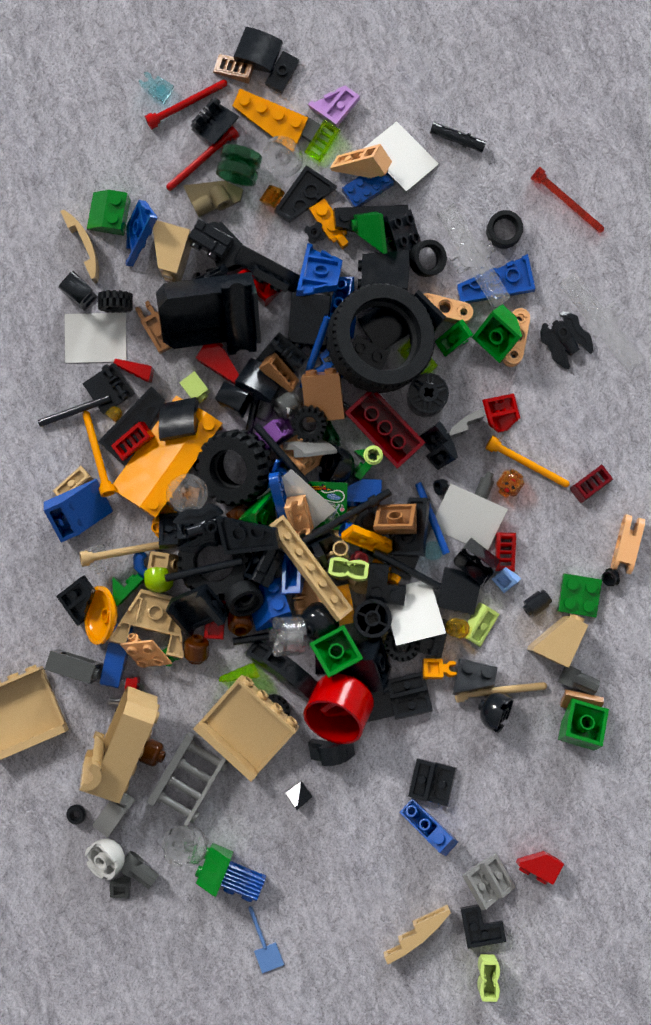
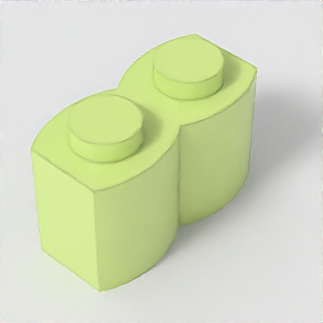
M333 557L330 559L328 574L336 579L349 578L353 581L363 582L368 578L369 564L362 560L349 561L342 557Z
M480 954L478 958L480 975L477 981L480 997L485 1002H497L500 994L497 982L500 976L499 963L494 954Z

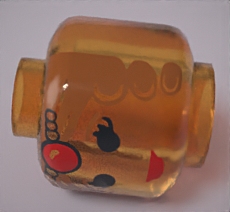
M512 468L504 470L496 482L499 488L498 492L506 498L509 495L512 497L517 496L525 485L524 476Z

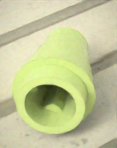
M369 446L364 451V460L370 465H376L382 461L383 452L378 446ZM370 454H375V455H376V459H375V460L370 459V458H369V455H370Z

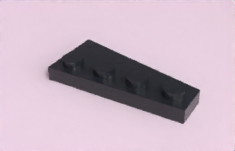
M408 205L334 208L335 229L356 233L352 230L351 225L354 215L379 212L383 214V217H386L387 215L408 210ZM390 230L385 231V238L392 237L391 234L386 235Z
M151 386L98 442L126 466L135 453L122 461L111 445L138 422H145L150 427L165 399ZM132 435L135 438V440L139 442V439L136 437V435ZM127 439L126 441L132 448V443L129 441V439ZM120 444L121 448L126 453L127 449L124 447L123 444Z

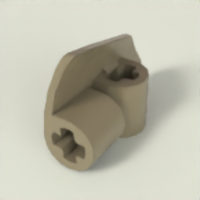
M225 180L184 185V189L198 217L216 209L224 210L241 202L243 194L242 188Z

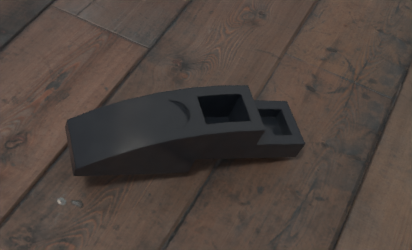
M261 641L254 642L246 652V657L275 675L278 681L309 700L317 681L274 646L269 647Z

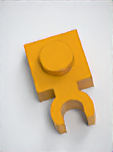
M423 658V679H443V674L448 677H455L457 672H451L449 667H455L456 662L449 661L447 664H443V659Z

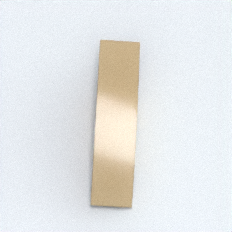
M448 905L413 920L415 929L398 936L400 945L384 952L387 964L405 956L433 934L450 915L451 912Z

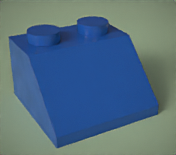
M281 577L275 579L269 588L259 585L264 602L260 609L252 614L256 631L293 621L287 595L281 594Z

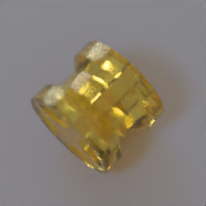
M451 618L447 621L445 629L447 634L452 637L464 638L468 635L470 627L468 622L463 619Z

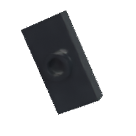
M283 51L265 85L282 94L300 59Z

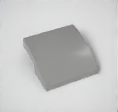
M483 409L477 410L460 420L450 430L449 435L451 438L466 434L469 430L468 425L480 422L485 416Z
M322 439L313 440L311 443L309 441L303 442V440L283 442V450H293L294 458L337 453V449L332 444Z
M496 853L487 857L462 875L481 910H486L495 901L504 898L516 888Z

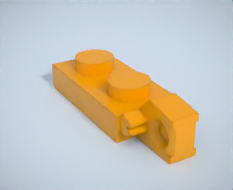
M325 198L309 208L316 222L322 224V230L329 241H332V243L337 241L342 250L349 246V242L345 237L347 232L335 229L333 210Z
M352 524L341 533L342 540L372 552L375 548L387 554L392 551V540L360 526Z

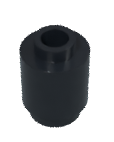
M545 590L537 591L523 601L524 606L522 608L528 616L532 615L535 617L550 606L549 604L552 602V599Z

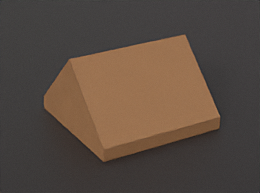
M416 504L378 505L373 525L374 531L379 535L417 534Z

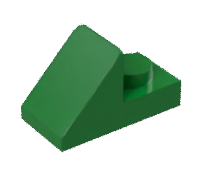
M462 319L440 336L435 343L446 357L467 343L468 339L473 336V333Z
M365 449L355 450L354 453L364 460ZM370 454L369 458L375 460L376 455ZM366 461L364 464L360 462L355 468L356 474L354 477L358 481L362 480L373 465L368 464Z
M132 574L126 580V586L116 577H113V597L117 607L144 581L140 574L136 576Z

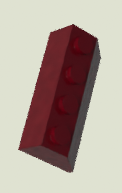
M366 392L345 412V415L362 433L382 450L383 455L396 469L409 460L425 444V441L378 392Z

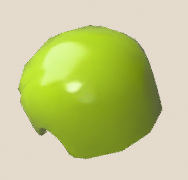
M153 567L144 572L145 587L151 592L163 593L168 591L173 586L174 580L166 582L165 574H169L166 568Z

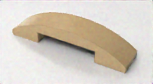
M61 210L60 212L70 232L78 231L90 257L84 264L92 281L97 283L99 280V262L95 247L82 225L70 213Z

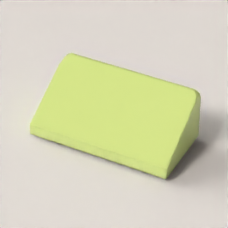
M478 603L474 615H471L460 635L481 647L500 614L488 606Z

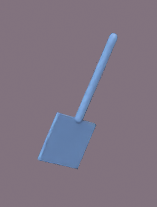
M250 906L248 909L263 948L254 951L263 974L283 966L284 962L276 942L266 946L253 908Z

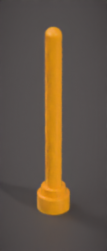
M84 411L82 415L101 481L99 492L101 497H108L116 493L115 487L108 480L89 411Z
M492 435L485 447L486 450L490 452L498 451L565 488L570 485L568 480L501 445L502 442Z

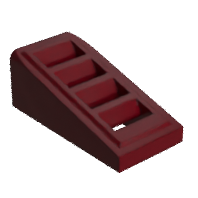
M600 465L573 485L570 491L582 503L611 482L613 478L605 467ZM597 472L605 480L604 482H602L601 479L598 477V475L596 474ZM590 477H592L595 480V482L599 485L598 487L595 485V483L592 481ZM585 481L592 489V491H590L589 488L586 486V484L584 483Z

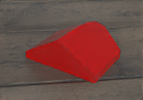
M514 393L482 400L488 425L496 432L508 431L520 419Z

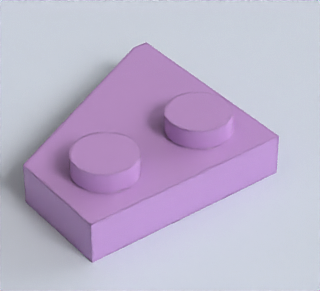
M342 86L335 92L324 95V98L316 102L311 101L308 106L337 128L360 100V96L347 86Z

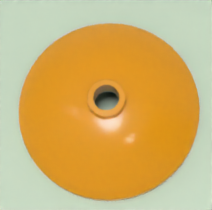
M104 586L94 587L96 591L86 614L84 624L89 640L95 645H102L111 637L115 629L118 612L112 593Z

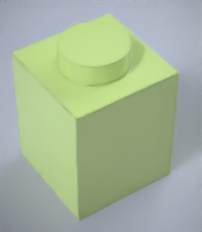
M195 371L179 382L190 398L196 397L199 403L208 398L207 394L210 391Z

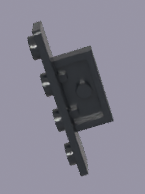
M245 245L240 247L234 262L250 270L254 280L262 284L264 281L269 283L270 288L277 292L281 290L284 292L288 290L291 293L297 292L299 274Z

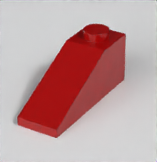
M223 344L203 345L195 357L196 360L235 385V380L239 373L222 348Z

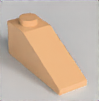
M381 144L338 155L330 169L335 172L367 178L381 177L388 172L392 160Z

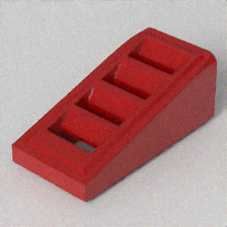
M114 359V364L118 368L148 383H152L154 374L152 366Z
M138 422L113 443L111 447L121 460L124 461L152 440L155 435L145 422ZM135 434L136 437L139 439V442H137L132 435ZM127 439H129V441L132 443V448L126 441ZM120 444H123L124 447L127 449L126 453L121 448Z
M497 532L495 535V556L500 561L495 571H501L506 567L515 572L516 533ZM501 539H510V542H501ZM501 546L510 547V550H500ZM500 554H510V558H500ZM500 562H510V566H500Z

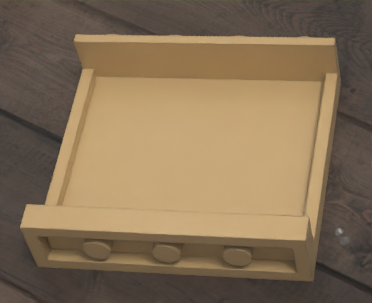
M30 666L25 669L26 673L19 675L17 672L7 676V681L2 683L0 681V760L69 730L43 666Z
M242 674L193 730L251 782L293 734L297 732L300 726L295 718L283 712V708L278 703H273L265 691L259 690L254 685L252 679Z

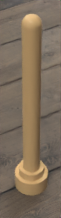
M158 541L97 553L88 552V550L80 551L79 556L81 566L85 567L90 566V563H94L96 560L160 548Z
M539 682L478 689L474 692L459 693V695H455L456 703L465 702L470 697L489 696L493 693L509 694L545 690L547 684Z

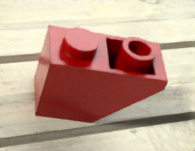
M545 851L517 858L516 863L520 866V871L527 875H530V873L536 875V879L545 885L548 882L554 885L564 866L560 859Z

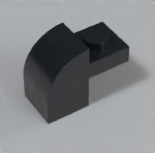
M330 531L306 544L324 570L329 568L325 554L333 551L335 543Z
M311 739L308 742L311 760L321 761L322 766L339 765L355 755L354 743L337 744L317 739Z

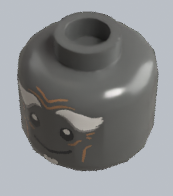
M285 392L274 400L275 407L273 411L278 418L282 417L284 420H289L301 408L302 402L296 393Z

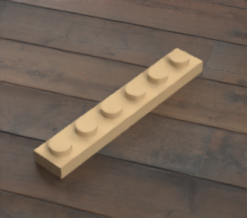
M280 516L268 525L278 528L281 548L336 622L353 610L351 605L285 516Z

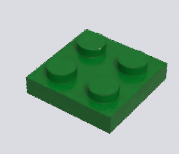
M563 573L557 611L597 618L602 579Z

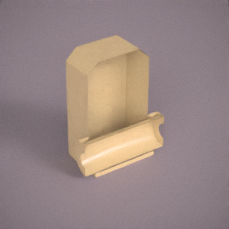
M127 686L106 735L97 731L94 733V749L87 750L82 764L80 791L118 804L120 803L123 794L126 793L129 787V780L136 771L138 759L143 755L145 743L150 739L151 729L158 720L160 705L157 704V696Z

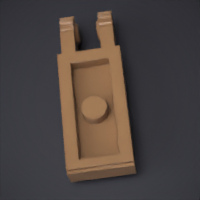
M146 301L145 306L151 312V315L145 318L139 307L134 309L161 355L171 349V347L163 343L159 315L157 311H154L150 302Z

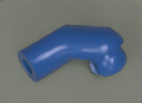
M145 552L135 553L133 556V568L144 578V572L147 570L144 566V560L147 554Z

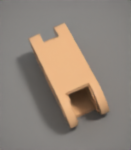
M424 293L439 310L442 305L449 308L448 313H443L446 316L444 320L446 322L456 324L463 319L467 324L473 316V308L466 302Z
M518 308L512 312L517 318L522 320H518L522 337L503 359V363L508 367L517 366L524 356L530 323V314L524 308Z
M627 514L624 515L621 522L611 568L616 570L618 565L623 563L626 564V574H631L639 551L645 519L638 518L634 529L631 530L632 516Z

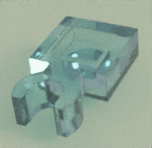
M144 72V76L148 78V81L143 82L139 80L140 86L142 88H149V95L165 103L174 90V85L159 76L154 80L149 72Z

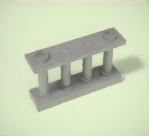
M190 732L186 734L147 801L152 806L156 802H162L188 817L184 823L186 826H188L189 822L194 823L199 815V812L196 810L219 771L224 772L229 763L224 757L221 760L197 746L196 742L193 741L195 735ZM186 751H192L216 765L217 768L212 777L186 762V759L183 758ZM176 768H182L206 782L207 785L202 794L176 779V776L173 775ZM166 785H172L198 800L192 811L166 796V793L163 792Z

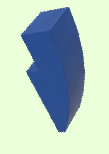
M285 553L282 563L281 594H301L305 579Z
M130 627L129 634L134 633L133 627ZM111 642L108 644L100 685L119 689L128 654L120 644Z

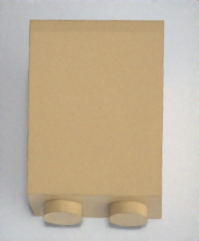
M157 220L153 227L158 269L162 277L165 278V281H182L192 248L188 240L191 231L190 229Z
M575 614L563 616L534 640L527 650L569 668L588 624L584 623V618Z

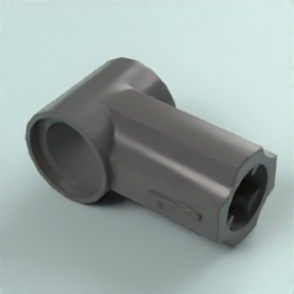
M569 666V668L564 667L558 681L590 695H595L600 686V680L588 676L572 666Z
M129 851L126 855L121 869L124 875L130 878L133 877L147 889H150L160 875L146 865L144 860L133 851Z

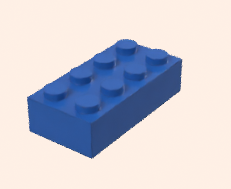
M388 173L384 176L373 178L359 176L342 187V192L352 207H361L394 186V180Z

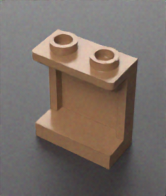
M335 368L324 369L325 372H317V370L305 371L306 373L301 376L304 406L309 407L313 405V408L319 407L320 411H324V416H327L326 421L345 419L346 407H344L341 375ZM306 417L307 423L316 422L312 417Z

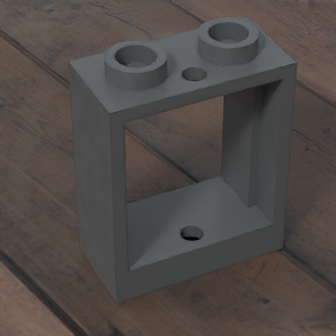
M56 649L50 651L44 670L90 684L101 678L103 668H101V662Z

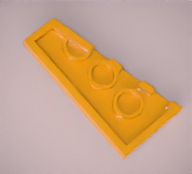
M239 89L232 105L233 108L294 154L308 117L243 89Z

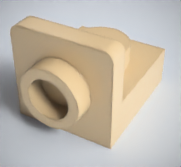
M150 551L147 569L162 567L168 569L169 573L177 572L179 556Z

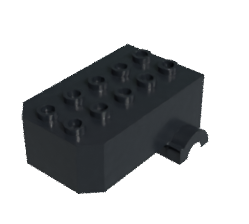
M251 272L164 283L156 292L163 343L171 348L179 349L227 342L228 355H235L239 350H247L249 353L257 352L256 343H261L257 290Z

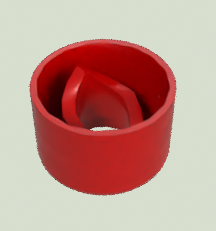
M338 673L328 678L325 675L317 682L303 712L304 720L315 734L327 741L337 744L354 743L360 739L374 707V699L367 686L352 676Z

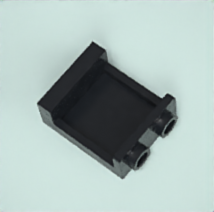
M204 584L171 598L166 608V613L188 637H191L195 629L211 622H215L218 626L223 625L229 614V609L207 584Z

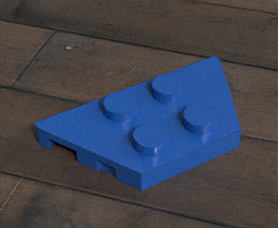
M138 200L127 223L126 249H130V255L126 260V266H134L142 248H145L148 236H151L153 227L158 219L149 204L143 200Z
M308 243L296 296L337 291L343 260L336 256H331L324 250L320 253L313 249L311 243Z

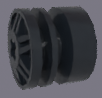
M433 373L421 374L409 386L406 395L407 404L413 413L421 417H432L438 414L444 408L449 397V390L445 380ZM425 390H426L427 392H429V391L432 392L431 397H430V396H427V397L424 396Z

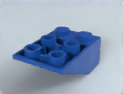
M97 478L44 501V512L61 543L81 534L113 512L107 497H101L100 484Z

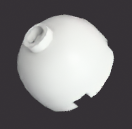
M100 839L90 845L85 852V856L88 855L89 859L86 862L89 869L101 879L103 877H106L107 880L112 879L121 871L125 862L123 849L117 842L111 839Z

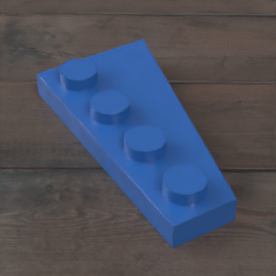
M528 254L518 260L510 261L502 267L489 270L488 273L481 276L478 275L457 284L459 301L466 303L535 292L536 289Z

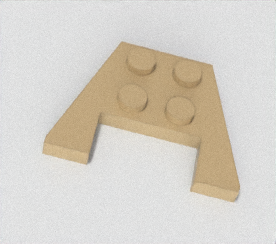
M141 589L108 642L116 644L126 643L130 627L132 626L169 635L170 639L166 656L183 659L181 629L166 613V608L173 597Z

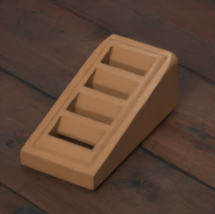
M219 54L213 73L249 84L254 69L252 64L236 62L232 56ZM222 61H225L224 68L220 69ZM229 63L232 64V67H231V70H230V71L227 70V69H228V66H229ZM236 65L239 66L238 71L234 72Z
M276 353L266 357L259 367L264 374L288 392H292L299 382L297 376Z

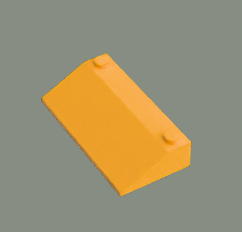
M175 396L172 402L183 399L178 396ZM200 408L197 409L196 414L199 420L197 433L193 436L160 441L158 420L151 430L155 437L135 452L113 483L117 494L157 521L159 520V513L197 461L198 453L203 451L201 450L203 444L208 442V439L214 436L218 429H223L222 422Z

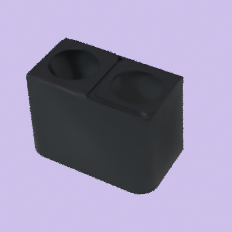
M71 271L58 286L63 294L84 311L97 298L93 289L74 271Z
M225 381L215 397L220 406L241 418L244 417L252 402L250 393Z
M473 538L469 539L453 560L458 568L480 585L483 582L485 584L490 579L500 559ZM466 549L472 552L474 555L468 554ZM481 560H482L484 563H486L488 566H490V567L484 566V565L482 564Z

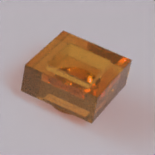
M269 185L259 201L266 206L276 208L285 192L281 188Z

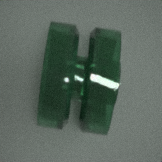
M225 144L222 146L220 153L222 161L218 162L216 175L233 184L241 186L256 185L258 178L256 170L261 167L262 156L245 146L236 144Z

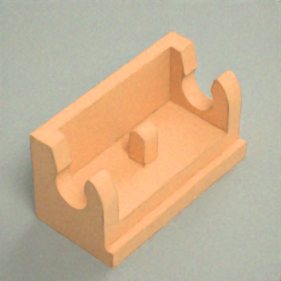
M306 495L287 497L284 510L288 522L299 537L303 533L306 535L310 534L312 529H314V524Z

